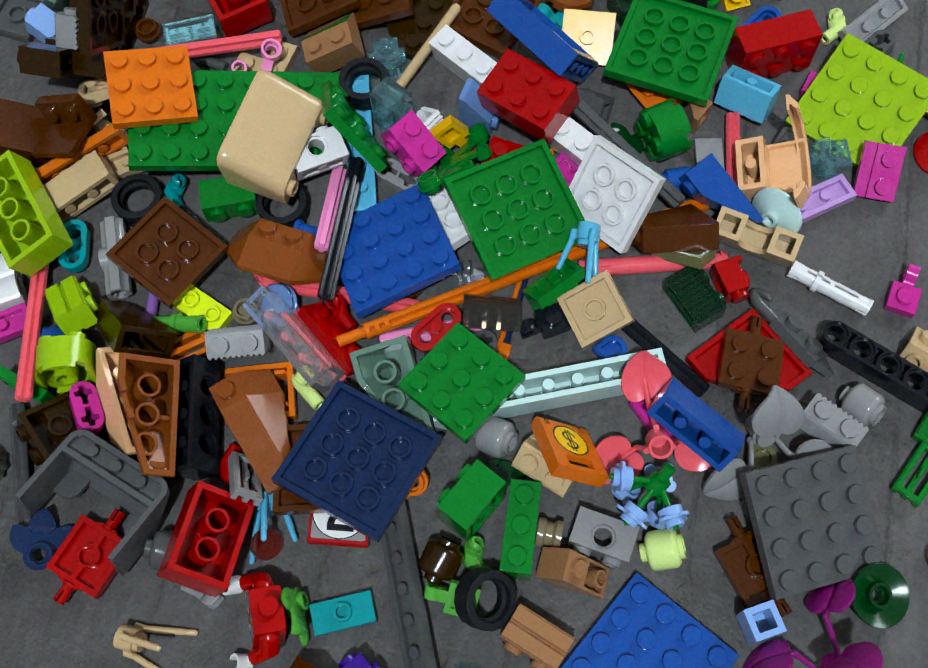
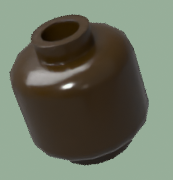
M438 535L437 539L428 540L419 560V567L426 572L424 578L441 585L442 580H454L464 559L463 552L460 550L461 545Z

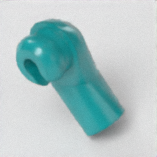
M175 174L169 180L164 190V196L185 211L186 207L181 197L186 189L187 180L184 175Z

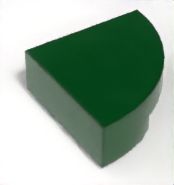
M497 458L486 461L487 467L506 481V486L510 485L511 478L520 480L526 478V475L511 466L512 463Z

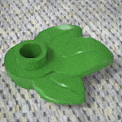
M297 586L291 589L285 587L282 589L281 602L287 615L292 619L291 633L292 635H299L302 646H307L309 641V629L305 616L306 610L309 609L307 594L305 591L301 592Z

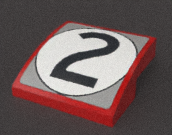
M327 513L310 514L307 535L308 544L358 548L369 547L370 538Z

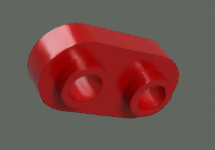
M443 303L430 312L412 329L411 341L413 346L418 351L429 352L457 322L461 324V312L458 307L451 303ZM446 314L450 315L453 319L449 324H445L441 320ZM424 333L431 336V340L427 343H423L420 340V336Z

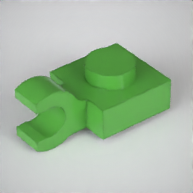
M450 580L448 588L427 581L424 599L444 603L443 613L458 616L455 609L454 596L459 581ZM480 586L478 587L474 596L475 612L481 593Z

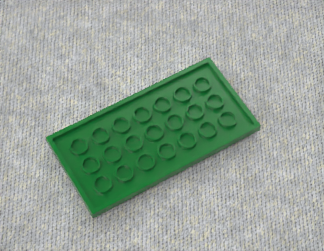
M191 70L198 122L128 128L129 171H220L217 166L219 149L258 71ZM269 71L322 100L321 86L325 82L330 80L334 85L339 84L340 72ZM330 122L327 124L328 127L333 126ZM342 136L343 141L346 145V139ZM312 147L309 149V151L314 155H319L323 153L321 149L317 147ZM344 164L343 168L347 169V164Z

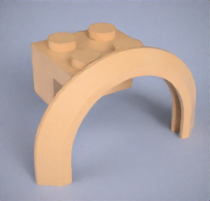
M787 94L786 107L795 140L771 145L766 144L763 136L736 140L738 187L751 203L754 196L760 190L773 187L783 190L790 196H794L798 208L801 209L805 206L812 193L810 155L804 120L799 104Z

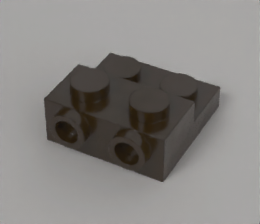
M69 391L17 414L18 426L15 427V432L22 443L28 441L32 449L29 450V454L36 466L42 465L70 433L78 430L69 403ZM86 413L85 422H88L90 426L95 425L90 415ZM99 433V434L96 435V436H98L99 438L102 439V434H101V433Z

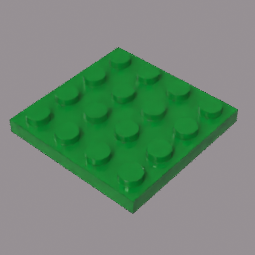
M633 0L604 68L603 76L706 107L739 17L682 0Z
M544 138L443 180V185L491 283L562 253L568 242L571 229H577L578 222L585 221ZM575 240L572 248L577 246V240Z

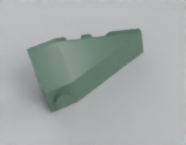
M405 335L349 353L356 379L369 397L435 432L431 415L398 388V384L417 365L411 341Z

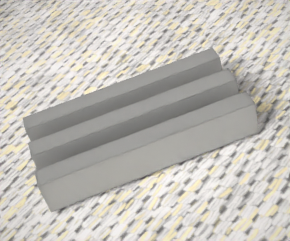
M232 451L228 457L230 498L236 500L238 496H241V501L245 503L252 499L253 505L259 507L263 500L262 483L251 464L250 471L248 470L247 463L250 464L246 455ZM250 475H251V488H252V490H249V480H248V479L250 478Z

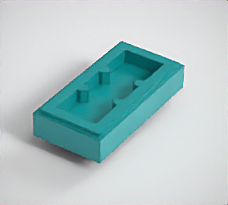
M371 590L309 605L315 637L377 623Z

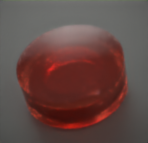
M267 529L266 541H261V531L256 532L250 542L252 555L261 561L272 560L281 549L279 535L275 531Z

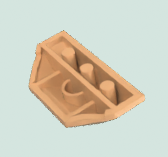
M110 347L97 348L96 390L103 409L110 442L126 455L136 454L117 385L120 353L113 352Z

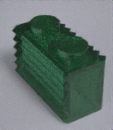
M687 266L667 277L662 289L694 333H696L698 330L720 319L727 306L723 294L718 290H714L710 285L707 273L703 269Z

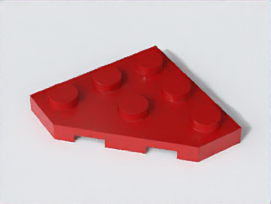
M752 308L687 356L685 361L705 381L716 384L724 331L727 328L747 332L750 327V317L758 316V319L761 316ZM763 319L761 334L769 338L781 340ZM785 344L779 387L790 392L810 377L813 372Z

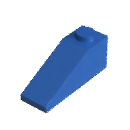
M712 153L704 157L678 178L682 183L681 188L684 193L719 212L721 207L725 206L749 215V220L756 224L764 220Z

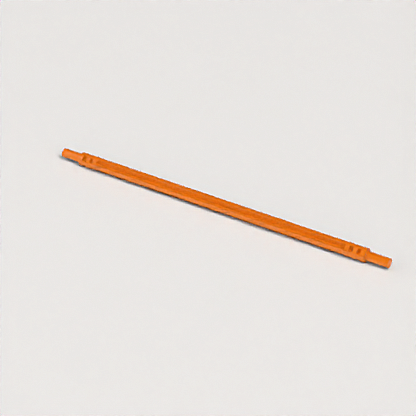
M695 199L688 200L680 205L692 204L703 212L712 209ZM600 239L599 251L611 247ZM579 246L573 247L567 258L571 261L587 256L588 249ZM562 253L491 283L489 278L485 277L390 314L383 315L377 319L375 318L369 322L362 323V327L336 336L339 347L363 338L369 340L375 336L425 318L440 304L451 303L457 306L541 274L556 266Z

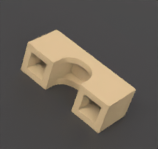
M725 206L721 207L716 220L719 222L720 243L790 268L794 263L804 235L779 226L767 228L749 220V215Z

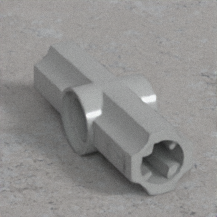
M115 216L105 217L100 222L102 248L98 250V257L104 272L106 295L109 299H128L133 294L131 277L106 256V253L127 233L126 222L123 218Z

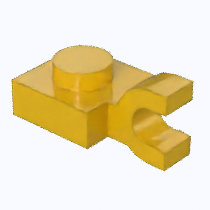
M452 115L447 116L430 129L435 139L449 149L454 145L461 148L468 141L467 136L470 134L468 126Z

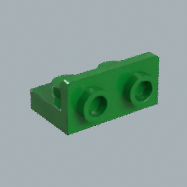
M566 258L560 270H557L556 266H554L523 289L522 292L534 311L538 309L543 310L545 307L554 304L557 298L565 292L578 286L579 282L585 278L586 273L582 266Z

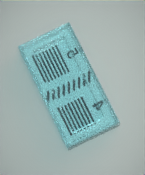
M213 14L162 24L166 46L218 39Z

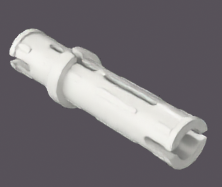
M795 260L787 274V277L809 287V290L813 293L817 291L864 317L874 303V300L825 276L823 271L817 272Z

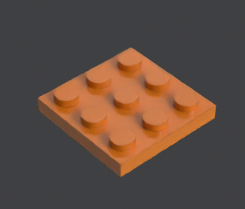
M187 45L103 52L114 129L198 122Z

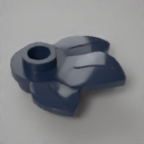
M43 508L31 518L28 527L12 525L10 542L14 549L23 554V561L27 567L33 570L46 569V565L74 526L68 525L57 528L52 514L46 508ZM36 549H43L45 551V557L40 561L33 558V552Z

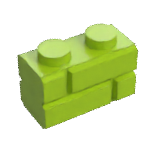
M71 275L60 281V285L56 283L45 289V296L53 318L65 335L74 331L82 332L83 328L88 329L97 324L98 319L95 311L99 310L92 298L93 294L85 281L79 283L77 278Z

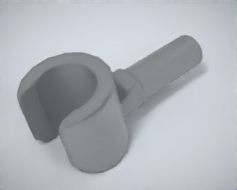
M181 586L182 591L195 596L211 609H216L225 599L221 594L217 597H212Z

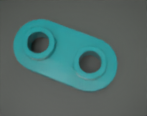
M73 219L67 221L64 226L74 245L59 255L58 261L67 272L78 273L84 270L89 263L91 232L83 221ZM81 234L78 238L74 239L76 235Z

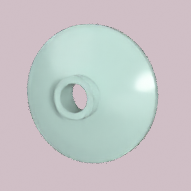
M768 187L760 190L754 196L752 205L764 219L758 223L759 225L767 228L779 226L798 233L802 226V214L795 200L789 194L778 188Z

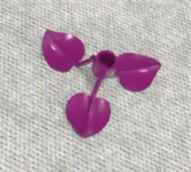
M851 578L810 590L806 596L805 606L808 611L813 614L822 613L834 653H828L822 657L820 668H884L882 652L874 643L858 642L847 646L842 653L840 651L830 621V612H842L852 604L856 588ZM772 640L761 644L752 651L743 668H792L793 658H796L808 668L818 667L796 650L790 651V646L785 640Z

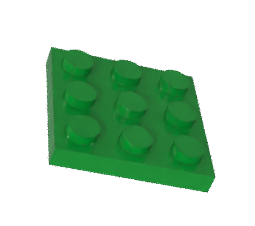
M457 322L398 384V388L463 443L467 444L525 381L526 375Z

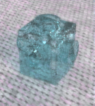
M397 37L371 41L373 52H368L369 58L376 59L385 66L389 79L400 77L403 73L402 63H406L404 47H399Z
M829 137L820 138L813 141V145L809 147L812 177L820 176L821 179L833 178L838 173L853 166L847 139L830 141Z

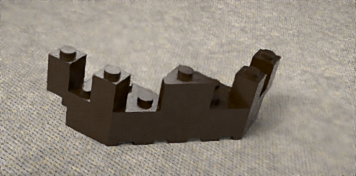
M69 0V7L76 8V15L79 19L77 44L80 49L56 47L55 36L45 38V44L31 42L18 46L19 50L17 53L20 73L57 79L73 74L101 79L106 78L103 52L134 49L137 40L135 33L136 24L139 20L145 18L149 2L146 0Z

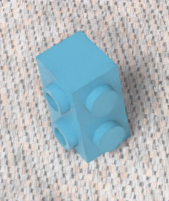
M732 65L722 76L714 103L722 106L727 111L738 112L748 120L762 124L772 112L782 85Z

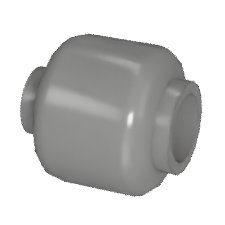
M859 383L853 388L847 386L839 396V401L842 402L840 406L842 411H847V414L852 415L853 419H857L858 423H863V427L877 425L887 411V406L884 405V396L864 383Z
M492 416L473 438H475L477 450L500 459L514 452L519 435L516 433L514 424Z

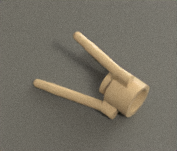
M138 622L134 626L123 623L115 633L113 646L123 650L124 657L133 659L145 668H159L136 653L141 652L144 648L156 652L161 650L160 645L147 641V634L145 632L197 636L198 631L187 628L151 626Z

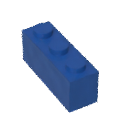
M672 378L655 396L646 412L718 472H721L741 451L745 435L675 378Z

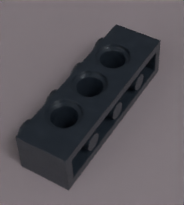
M196 354L180 359L175 476L199 481L219 475L220 410L209 388L220 382V363L213 360L210 361Z

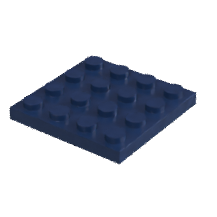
M338 380L271 479L279 487L379 543L441 443L442 435Z

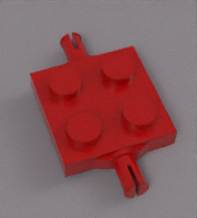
M115 508L105 524L94 522L85 515H81L46 565V568L57 574L63 582L59 591L52 598L54 601L64 606L74 589L84 591L99 600L117 573L107 557L122 540L115 530L126 516L124 513Z

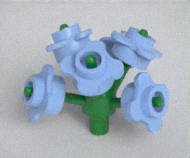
M620 461V463L615 464V467L611 468L609 483L615 497L622 500L623 507L619 504L616 507L623 512L620 518L624 520L625 526L630 525L635 529L639 524L646 530L648 527L643 523L649 522L651 526L657 529L666 528L667 531L678 530L685 525L684 521L688 519L689 511H683L681 504L671 505L667 492H673L676 489V482L673 481V474L676 470L671 463L665 462L660 466L648 464L644 469L647 477L634 476L633 467L627 466L625 461ZM641 487H645L647 492L638 504L632 503L633 499H637L640 496ZM652 496L657 497V500L648 503L647 511L642 510Z

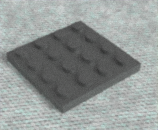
M848 445L740 473L770 599L779 600L854 578L860 569L872 563L886 564L856 445Z

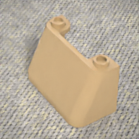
M260 69L256 73L217 155V166L226 182L287 205L290 197H294L297 193L299 182L296 181L294 171L314 128L317 129L329 123L323 116L322 100L274 73Z

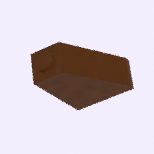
M692 204L653 212L646 215L631 244L643 253L719 249V222Z

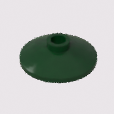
M872 563L860 569L853 579L856 594L852 607L856 615L865 624L875 628H890L899 623L908 610L910 600L908 585L904 577L897 569L884 563ZM873 590H874L875 593H876V597H875L874 600H873V596H872Z

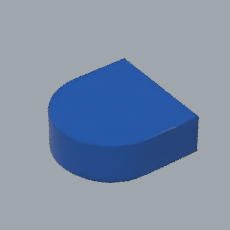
M611 335L603 338L592 348V352L599 359L626 355L627 344L622 338Z

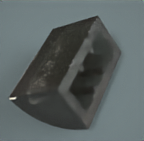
M463 294L461 325L463 327L515 333L521 332V299Z

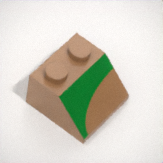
M353 12L308 32L301 41L305 61L315 72H333L356 58L365 57L357 21Z

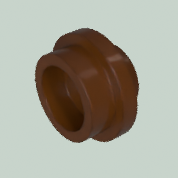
M143 18L137 22L135 33L140 41L149 43L159 38L161 27L153 19Z

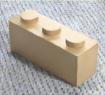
M94 150L83 156L81 160L68 169L61 171L59 175L43 184L61 221L65 224L112 192L120 180L109 161Z

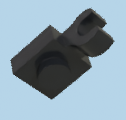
M559 302L545 307L543 310H535L533 314L535 319L529 318L519 322L520 328H518L522 339L541 333L544 340L571 330V326Z

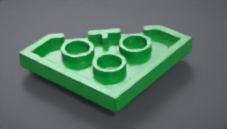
M328 80L321 86L323 116L378 173L382 172L387 167V152L375 141L366 127L367 123L359 113H356L350 102L346 99L348 97L346 91L339 84L334 85Z

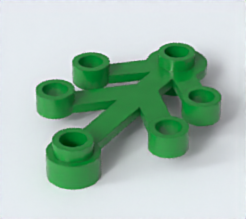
M477 123L468 128L470 133L467 136L468 141L455 154L452 148H443L446 154L439 159L441 167L438 169L437 165L433 164L417 178V188L420 193L433 194L437 192L445 178L475 167L472 159L477 158L478 161H483L493 154L489 145L485 144L489 140V132L484 123Z

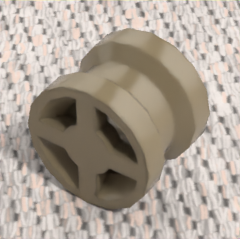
M540 517L535 547L549 546L560 548L564 521L557 520L554 523L549 522L544 517Z

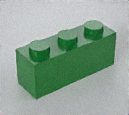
M511 478L500 571L509 576L510 579L530 581L542 482Z

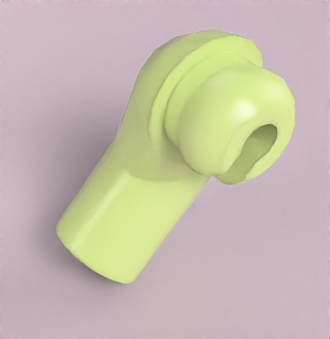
M834 8L828 13V29L823 32L820 40L824 45H828L840 37L837 32L846 26L845 16L840 8Z
M299 369L296 374L292 375L291 383L304 400L314 410H318L325 399L309 383L311 374L305 369Z

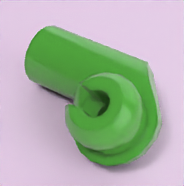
M476 535L470 537L464 544V565L469 570L478 567L490 568L483 562L484 540Z

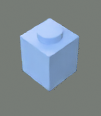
M40 3L36 8L32 7L24 18L27 32L45 44V38L55 36V12L43 3Z
M774 600L745 609L736 615L748 646L779 636L787 631Z

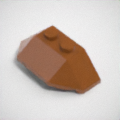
M260 218L236 232L227 244L228 250L226 254L229 255L231 261L239 270L287 285H302L315 282L320 284L327 251L320 253L319 250L314 248L315 236L312 233Z

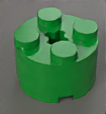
M673 98L641 110L639 112V121L634 122L636 134L638 137L643 138L646 145L645 154L649 161L656 160L660 162L692 148L693 139L688 141L687 133L691 132L689 120L682 106L679 103L673 104L675 100Z

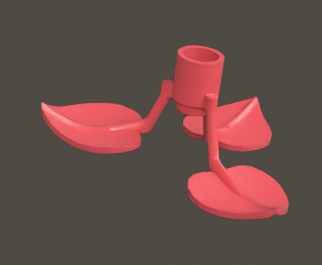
M642 350L627 362L621 377L622 391L631 402H640L645 399L647 409H649L651 398L654 399L672 379L671 372L663 361L648 351ZM651 416L653 429L646 434L645 446L636 444L631 447L630 441L619 435L606 437L596 446V450L608 475L616 463L625 461L627 466L633 467L634 476H637L644 466L643 457L636 452L638 450L643 451L644 454L650 453L656 459H665L674 450L676 461L683 469L698 472L712 468L709 463L675 437L672 440L668 432L663 428H659L658 422ZM609 478L604 484H610Z

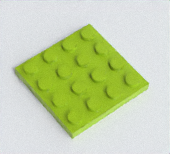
M847 33L798 102L807 138L858 168L864 140L896 146L903 145L928 110V78ZM788 116L784 124L793 129L790 117Z

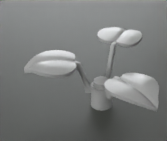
M773 385L765 400L745 421V427L750 434V437L746 439L748 443V464L746 465L742 459L735 458L721 472L715 469L706 480L702 493L707 497L725 501H733L745 497L740 473L751 471L754 468L755 444L761 447H769L775 442L789 458H792L791 460L832 450L833 448L828 442L820 439H812L798 446L795 453L785 446L779 439L781 434L789 435L797 432L803 425L805 412L801 404L791 393L777 385Z

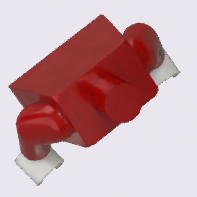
M265 572L231 576L228 591L222 593L227 596L241 594L245 591L252 650L249 653H233L230 656V660H237L236 668H253V665L261 664L275 657L285 643L286 621L284 606L281 602V585H274L271 576Z

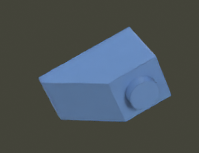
M467 78L458 99L459 119L468 128L477 123H484L489 132L488 138H490L493 129H498L501 117L482 107L476 92L480 85L475 80Z

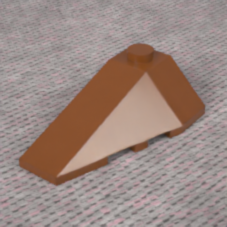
M120 352L117 385L142 475L173 478L175 477L180 360Z
M270 369L235 372L211 386L209 390L266 492L271 495L277 489H281V487L272 482L271 478L292 449L288 437V418L285 415L284 392Z

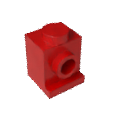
M741 255L715 263L709 275L723 305L732 301L734 304H737L749 298L747 290L750 286V279L747 272L740 267L743 260Z

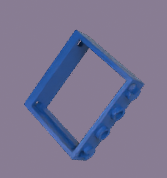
M492 0L486 10L560 77L583 83L599 64L598 61L528 0Z

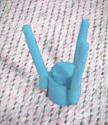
M590 221L578 222L577 229L572 228L570 231L568 242L559 258L556 269L560 270L575 240H577V246L588 249L585 282L590 283L591 275L592 277L598 275L599 234L601 226Z
M262 487L263 500L259 507L255 506L249 557L251 565L255 563L259 531H261V541H266L268 517L275 516L272 512L273 494L269 495L264 487ZM283 515L292 541L297 542L298 537L291 515Z

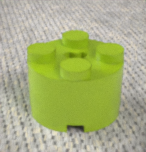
M78 331L71 332L68 335H46L40 337L36 347L35 383L47 391L48 386L57 388V393L60 394L70 391L71 386L79 381L93 382L95 384L96 345L86 339L85 333Z

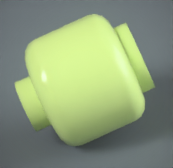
M665 528L648 531L644 536V543L639 544L642 562H648L650 568L654 571L678 568L682 565V559L687 558L683 535L677 534L676 530L667 531Z

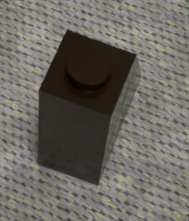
M107 299L101 300L97 313L98 320L95 326L113 352L170 359L178 334L174 329L130 303Z

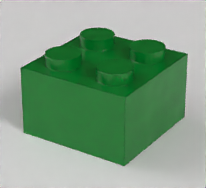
M478 459L472 465L466 464L457 476L459 481L452 489L447 487L437 500L439 503L437 509L440 521L465 541L475 536L506 498V481Z

